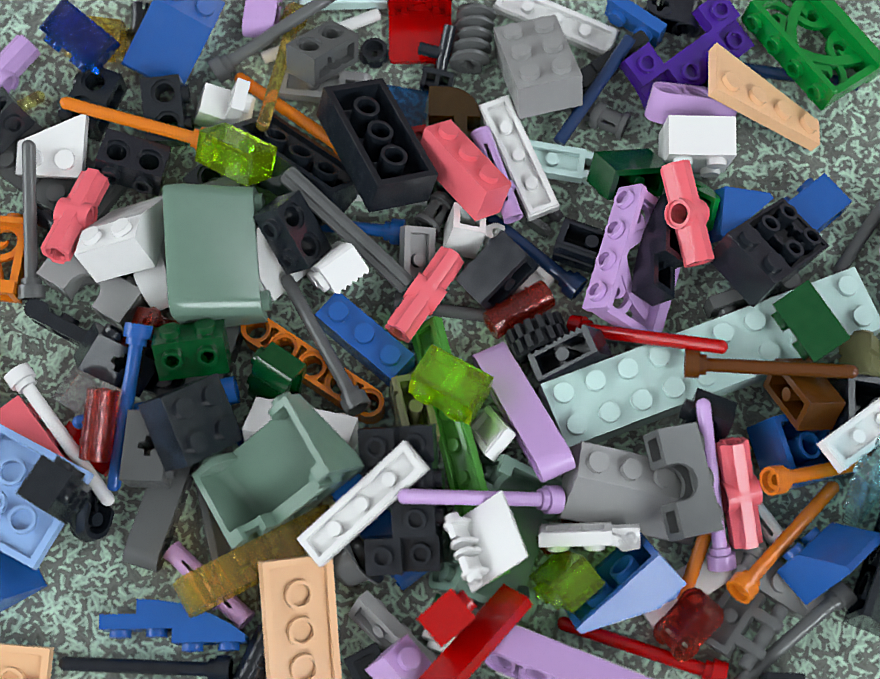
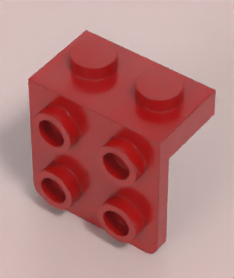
M388 0L389 61L392 64H435V58L418 55L419 44L424 42L437 46L440 45L444 24L452 25V0Z

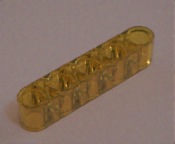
M325 504L177 579L172 586L189 618L196 617L260 584L258 561L309 555L297 538L330 508L329 505Z

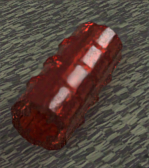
M539 280L528 287H524L520 292L510 295L508 299L501 303H496L494 307L482 313L483 320L495 339H500L509 329L514 328V325L517 323L522 324L525 319H532L537 314L542 316V313L555 306V299L545 282Z
M87 387L85 404H83L85 408L83 421L81 422V438L79 439V459L91 462L111 461L114 432L117 427L115 425L117 410H119V390Z

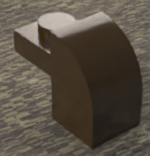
M429 86L428 126L451 119L473 142L470 134L480 127V109L476 100L468 92L457 87Z

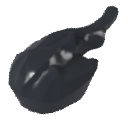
M90 489L87 504L79 513L75 512L69 521L73 536L85 542H93L106 536L111 528L114 517V510L110 506H104L100 500L97 503V496Z

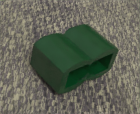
M271 342L266 348L260 347L250 362L253 368L246 382L249 385L248 395L253 399L256 397L274 399L285 392L301 394V383L307 371V364L274 342Z

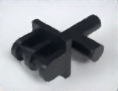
M444 24L439 46L420 42L418 55L436 59L434 68L423 66L420 90L429 89V86L454 87L457 74L448 72L447 68L456 26ZM429 72L436 74L435 80L428 79ZM442 76L449 77L448 83L441 82Z

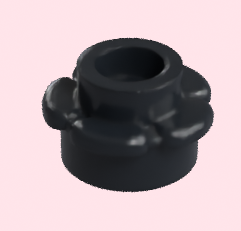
M369 38L361 46L359 59L362 64L369 65L372 69L382 67L383 63L389 61V50H387V45L383 40ZM376 52L377 56H372V53Z

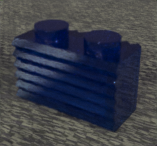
M61 0L39 27L46 34L43 41L58 53L62 48L72 55L68 61L83 73L89 69L94 74H98L100 69L103 68L120 47V43L68 0Z

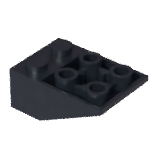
M781 198L728 232L713 249L715 259L711 263L752 307H755L825 251L829 245L824 241L819 232L813 229L798 214L795 207L790 205L784 198Z

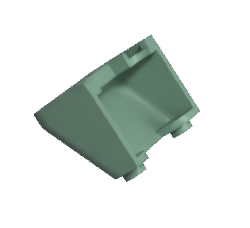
M175 183L163 186L168 304L172 317L179 324L194 323L205 318L213 320L224 319L226 327L268 322L267 311L272 310V297L270 290H264L260 282L256 221L253 218L256 213L265 207L263 193H258L255 187Z
M285 392L274 398L271 402L272 407L268 411L272 420L235 451L221 454L219 451L201 461L203 465L191 474L231 549L261 542L282 533L365 467L357 452L300 394Z
M506 454L499 455L494 462L487 456L479 457L488 491L536 492L537 489L542 488L544 485H560L562 487V482L554 478L541 483L532 467ZM509 506L529 557L512 567L510 573L484 585L475 592H471L468 582L462 579L461 574L463 572L460 563L454 557L456 551L452 550L450 546L453 541L448 531H445L443 536L444 568L441 571H430L429 587L443 594L451 588L457 594L463 589L476 606L482 608L502 584H505L524 594L532 602L533 606L519 621L521 623H528L537 608L536 593L527 584L540 550L538 541L539 527L541 524L558 521L560 519L557 518L558 514H544L542 510H538L534 506Z

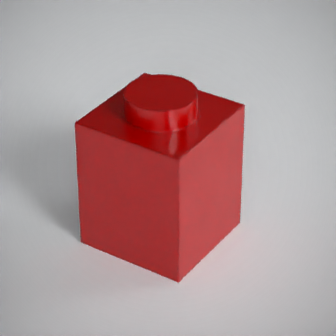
M451 588L419 615L417 620L442 648L477 618L472 612L477 606L463 589L457 594Z

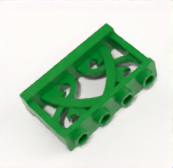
M752 0L741 17V21L747 30L759 40L766 51L775 58L787 75L798 84L809 100L814 102L821 111L862 84H867L880 72V50L834 0H791L793 2L791 8L782 3L781 1L783 0ZM767 9H775L783 14L774 13L771 15ZM797 24L807 30L819 31L826 39V55L799 47ZM852 68L856 74L848 78L845 69ZM833 70L836 71L839 78L838 85L835 86L830 81Z

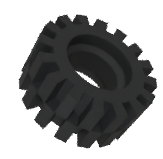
M550 311L545 312L542 316L537 314L532 319L527 318L522 324L517 323L514 325V328L507 331L504 337L518 364H526L529 361L527 357L529 352L534 353L535 349L539 350L541 346L545 347L546 343L551 344L552 340L557 341L558 337L563 338L564 334L569 335V330L562 314L558 313V311L553 313Z

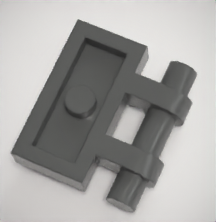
M726 589L697 633L696 638L728 659L736 647L741 649L745 653L738 662V665L744 670L751 672L756 662H762L767 654L765 648L774 634L779 635L784 627L782 621L789 610L783 605L776 603L769 614L761 609L767 600L766 595L759 591L750 603L743 604L734 599ZM755 620L762 626L751 641L744 635Z

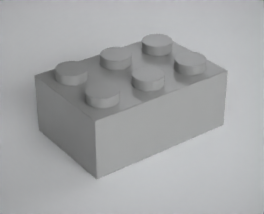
M556 15L541 16L536 19L509 23L493 28L496 60L519 119L583 105L582 73Z

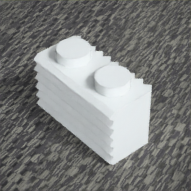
M336 241L331 245L332 249L306 273L313 286L317 290L321 289L324 293L329 290L340 294L341 289L346 290L347 285L352 286V281L357 282L358 277L363 278V273H369V268L352 244Z

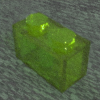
M224 122L199 130L195 161L248 187L272 178L277 147Z
M431 344L410 377L408 392L420 403L425 405L431 404L442 410L451 420L456 422L462 421L470 425L490 394L494 377Z
M568 550L555 552L529 576L536 584L532 589L544 604L548 605L550 603L556 610L562 608L571 613H574L605 584L583 555Z

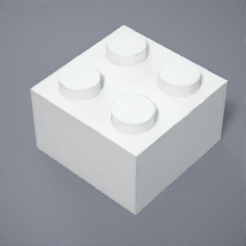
M668 115L658 134L659 158L667 164L680 160H690L692 171L700 173V176L704 178L720 176V173H724L737 155L736 116Z

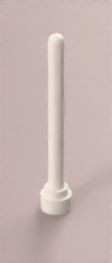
M22 363L11 369L4 376V380L11 390H17L19 394L25 395L70 460L94 474L89 486L104 506L112 505L115 501L113 493L107 488L103 479L35 386L37 384L35 380L36 374L30 365Z

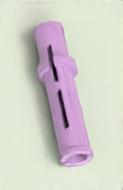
M483 126L472 131L470 135L475 145L488 159L489 156L486 150H489L494 165L509 180L490 127ZM509 180L512 184L507 194L508 200L504 201L500 211L504 224L514 223L524 217L514 193L516 186L513 180Z
M177 541L167 549L163 558L172 564L210 601L209 606L213 610L219 609L239 630L243 629L252 620L255 612L250 610L233 593L234 588L229 584L224 585L181 542ZM195 572H197L205 580V582ZM221 597H223L232 607H230Z

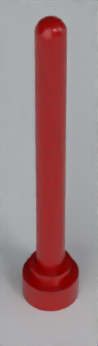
M571 315L566 324L569 333L570 330L575 332L576 327L581 329L582 324L601 330L605 339L717 354H723L728 350L727 342L720 339L594 324L592 320H588L586 316Z
M562 616L557 620V626L562 631L698 675L700 679H726L728 674L729 662L716 658L713 661L706 659L705 662L602 628L580 634L569 617Z

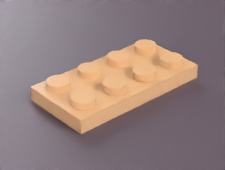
M310 555L258 561L266 679H342L333 558L323 567H319Z

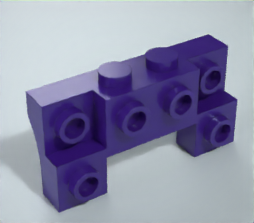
M707 0L692 12V15L705 31V34L664 63L651 44L647 43L619 65V68L637 92L644 110L646 109L654 82L703 86L702 84L708 81V50L716 42L736 58H739L755 46L736 20L741 15L730 0Z

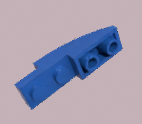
M137 599L136 614H99V630L110 632L109 638L130 639L132 638V632H146V638H168V631H172L171 643L182 646L181 652H204V645H218V651L235 652L240 651V645L249 644V636L229 622L196 607L176 602Z

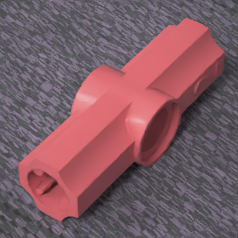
M690 160L670 162L661 166L660 173L668 200L664 216L666 223L675 229L684 268L712 262L715 257L706 226L710 211L707 203L699 199Z
M87 168L86 171H81L68 197H61L58 200L53 214L54 223L40 247L42 254L51 259L52 262L64 265L65 262L71 261L82 230L97 221L98 207L110 185L108 177L101 174L99 170Z
M441 246L423 273L419 272L403 295L404 300L395 309L385 325V328L394 338L409 343L427 316L433 314L447 294V287L453 282L465 263L459 253L451 248Z
M745 437L720 439L719 442L715 443L720 475L722 507L726 516L729 544L734 549L748 550L757 548L760 543H763L758 505H761L763 501V492L757 476L753 474L749 439Z

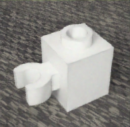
M454 202L444 226L443 247L453 249L462 257L475 259L481 244L486 245L501 230L504 231L505 226L499 223L486 225V218L474 221L457 202Z

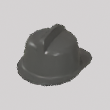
M359 535L333 557L334 576L345 587L360 585L368 580L375 584H381L384 579L383 575L366 576L364 542Z

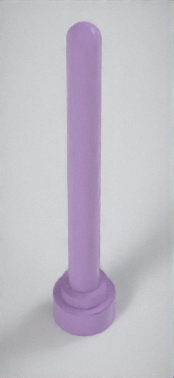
M701 398L696 403L698 427L705 440L704 453L707 464L714 475L713 488L716 500L723 511L711 404L708 399ZM724 515L722 521L724 530L711 533L712 546L709 547V553L706 554L707 568L712 572H726L737 568L735 552L731 551V546L726 541Z
M544 485L542 488L537 489L536 492L503 491L509 506H534L538 510H542L544 514H561L565 507V492L560 485ZM402 489L398 492L397 498L402 504L480 505L499 491Z

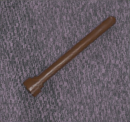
M685 350L684 378H699V375H706V372L854 379L859 374L858 367L852 364L707 358V354H700V351Z

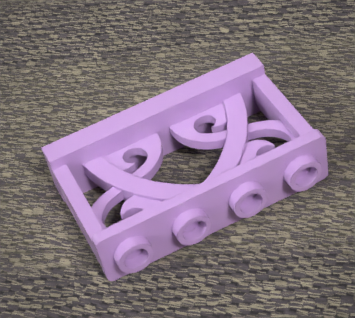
M643 184L623 186L617 190L582 308L587 312L594 313L614 327L663 332L671 300L652 307L633 294L632 279L627 260L629 250L641 242L648 220L659 200L648 192L647 187ZM641 209L644 211L645 220L643 215L640 213ZM681 267L675 269V286ZM623 297L622 304L618 308L614 307V299ZM628 310L633 314L632 318L625 314Z

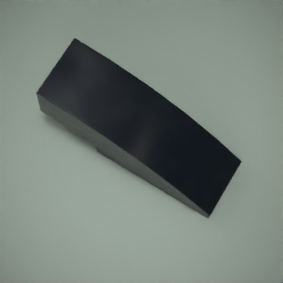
M666 193L660 196L648 220L638 248L633 271L632 293L652 307L675 298V269L684 266L675 229L666 223L664 216L665 207L668 204Z

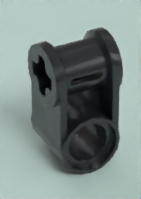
M646 0V6L643 9L667 24L665 33L680 37L681 34H685L687 38H694L700 34V25L692 15V12L703 4L702 0H660L659 5H656L657 0Z

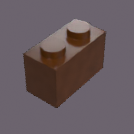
M775 358L774 360L813 363L810 358L805 361L802 358ZM767 375L763 387L797 431L832 430L846 403L825 377Z

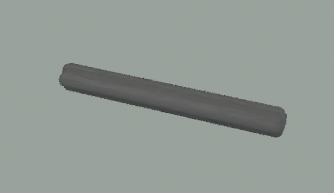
M290 167L283 173L280 181L291 192L300 190L312 212L346 243L352 244L359 255L400 293L407 291L414 278L295 167Z

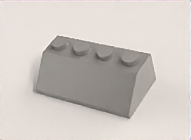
M583 441L569 447L576 468L563 473L562 488L565 492V507L563 512L558 514L557 518L579 523L611 522L612 525L639 524L640 532L644 536L668 541L660 506L676 502L681 495L682 484L676 473L669 469L651 471L648 456ZM695 537L673 542L691 545Z

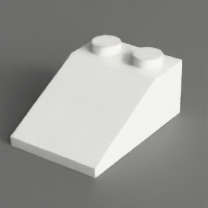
M163 195L114 209L82 230L74 255L96 283L156 267L164 238Z

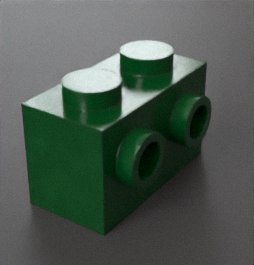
M649 148L594 151L587 182L597 190L600 196L607 200H614L619 187L643 184L652 195L661 196L664 185L660 169L662 168L661 166L667 163Z
M809 280L772 304L776 310L771 315L782 332L787 329L792 332L797 339L792 345L803 361L810 357L813 363H815L851 338Z
M205 318L194 323H166L160 327H154L151 347L159 381L206 376L215 373H230L231 351L224 319L213 320Z

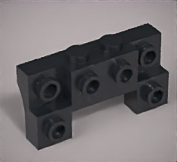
M436 423L367 427L357 430L359 457L364 466H376L402 441H407L430 468L409 489L444 490V469L438 467ZM398 499L391 504L392 535H375L364 539L366 576L441 571L444 568L442 527H444L443 525L446 522V505L402 504Z

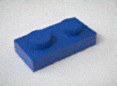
M631 0L607 1L604 15L608 17V20L614 26L624 27L633 34L643 30L649 38L648 43L654 48L663 40L667 27L666 23Z

